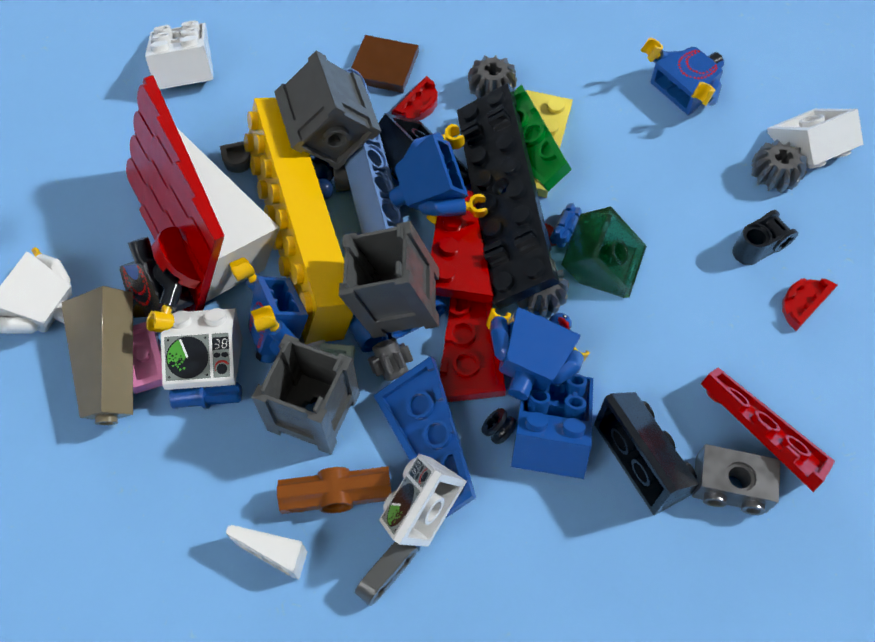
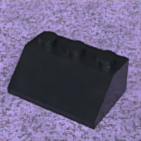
M385 113L379 121L382 131L380 132V137L388 166L392 170L391 175L398 180L395 172L396 164L404 158L413 140L433 133L421 121ZM456 158L466 186L470 183L468 169Z
M636 392L611 393L605 396L594 425L652 514L655 516L689 497L699 486L696 472L687 461L682 460L675 450V443L671 435L667 431H662L657 424L650 405L645 401H641Z

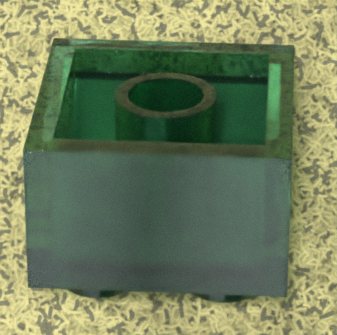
M610 206L580 214L561 265L580 284L628 298L631 295L647 245Z

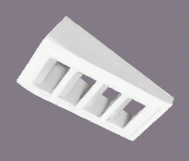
M228 526L226 534L237 546L288 576L299 580L307 555V550L301 541L239 526Z

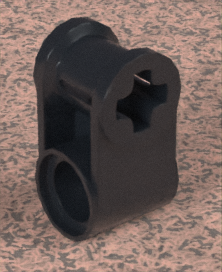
M772 210L744 227L733 246L732 253L740 263L753 265L774 252H779L795 240L799 233L795 229H790L779 218L780 213L777 210Z

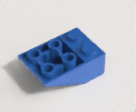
M576 374L560 385L550 384L545 391H540L533 387L528 400H520L511 467L584 479L592 447L593 378Z

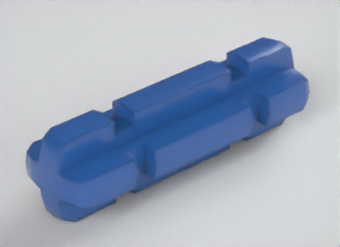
M569 203L566 209H563L554 232L550 236L551 243L557 244L558 248L565 247L566 243L569 242L571 234H573L578 219L582 214L580 207H575L574 203Z

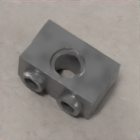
M705 444L696 456L695 472L699 486L692 493V497L702 499L709 506L724 507L730 505L740 507L742 512L751 515L767 513L779 503L781 461L775 458ZM729 476L737 478L741 482L742 488L732 485Z

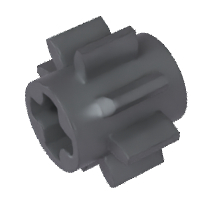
M391 338L372 347L375 356L369 357L368 362L373 374L375 373L376 376L383 375L384 380L390 381L401 377L409 371L406 363L413 361L408 345H405V343L398 344L396 338Z

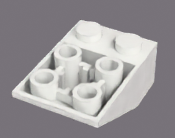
M193 20L182 23V27L171 28L170 25H163L154 28V31L150 32L145 58L150 74L154 76L159 89L213 80V66L205 23L199 24L198 21Z

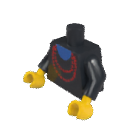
M148 237L128 242L134 261L120 266V273L125 291L133 292V317H147L146 327L149 331L163 332L174 325V315L172 313L195 304L188 287L178 283L179 278L174 276L168 269L163 272L159 268L153 257L152 246Z

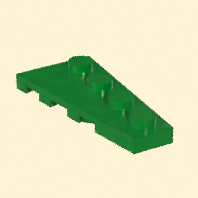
M521 84L514 91L517 103L516 111L520 115L534 179L549 192L572 168Z

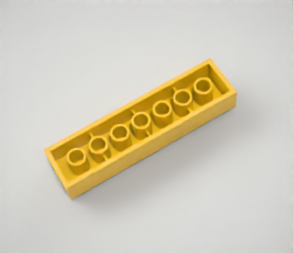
M254 98L252 111H248L247 114L249 132L244 134V148L246 152L251 154L252 175H257V193L259 199L264 200V212L280 227L273 245V249L278 250L280 256L278 262L280 274L290 278L309 315L302 332L304 343L310 344L320 340H325V342L343 340L353 317L352 311L339 297V285L343 283L344 258L310 154L304 151L300 153L291 148L276 98Z

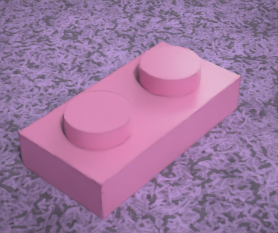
M146 322L133 326V392L138 394L163 386L161 347L157 332L147 330Z

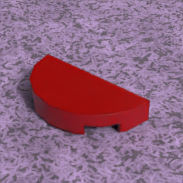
M426 76L391 111L392 115L417 121L431 115L437 107L438 101L435 83Z
M167 227L157 235L155 242L152 244L153 257L163 272L168 269L174 276L180 279L178 281L180 285L194 289L201 281L182 243L184 240L178 227Z
M803 278L792 284L782 300V312L787 323L797 331L838 285L824 278H821L820 281Z

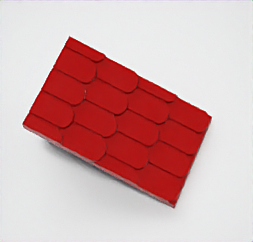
M151 75L143 79V84L139 86L137 92L139 110L135 112L133 119L135 135H132L130 139L131 158L127 160L126 164L127 179L141 204L139 211L154 240L167 227L179 228L184 240L182 243L201 281L194 289L188 287L195 304L182 309V311H203L207 301L248 279L245 278L237 282L229 266L230 262L245 257L254 268L255 273L265 270L280 227L176 127L154 76Z

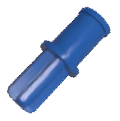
M238 382L235 385L171 389L169 391V401L173 409L202 406L203 409H209L211 405L239 403L242 400L243 391L242 386Z

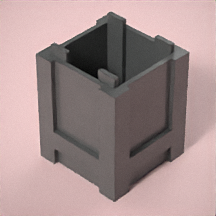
M317 50L286 84H281L274 91L291 148L300 153L304 151L320 158L337 170L346 163L347 158L370 138L374 139L382 132L361 76L354 72L349 73L331 63L324 54Z
M411 221L398 223L397 227L360 235L356 232L343 235L342 247L345 250L343 283L339 285V297L373 338L386 336V333L417 327L424 326L425 329L439 327V314L436 311V280H439V268Z
M285 334L279 344L280 352L263 384H258L251 398L267 431L278 435L281 432L314 444L318 450L331 455L337 444L336 436L351 405H355L360 395L353 358L340 353L338 356L302 344L298 338ZM316 402L313 412L305 408L308 404Z

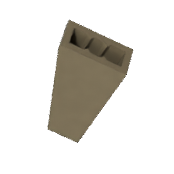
M101 286L62 302V313L80 418L95 419L96 425L118 424L119 418L133 415V292Z

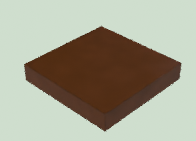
M365 35L351 69L361 74L367 86L404 93L419 53V45Z

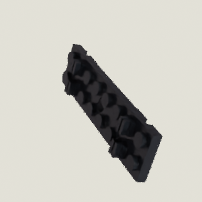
M509 83L492 90L490 93L457 110L461 135H464L465 140L463 146L473 195L482 194L486 197V202L476 203L475 205L476 209H488V213L484 217L478 218L483 240L484 256L487 261L493 291V304L499 309L560 284L555 261L550 253L552 248L533 176L520 115L516 111L517 103L514 91Z

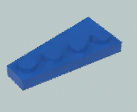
M430 356L373 396L410 461L416 458L418 454L431 457L467 481L447 514V518L474 500L476 494L436 361Z

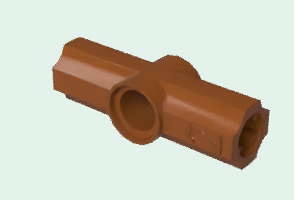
M388 466L350 471L345 467H330L320 470L314 476L278 480L277 500L281 514L320 510L324 513H340L352 509L353 505L386 501L387 497L392 493Z

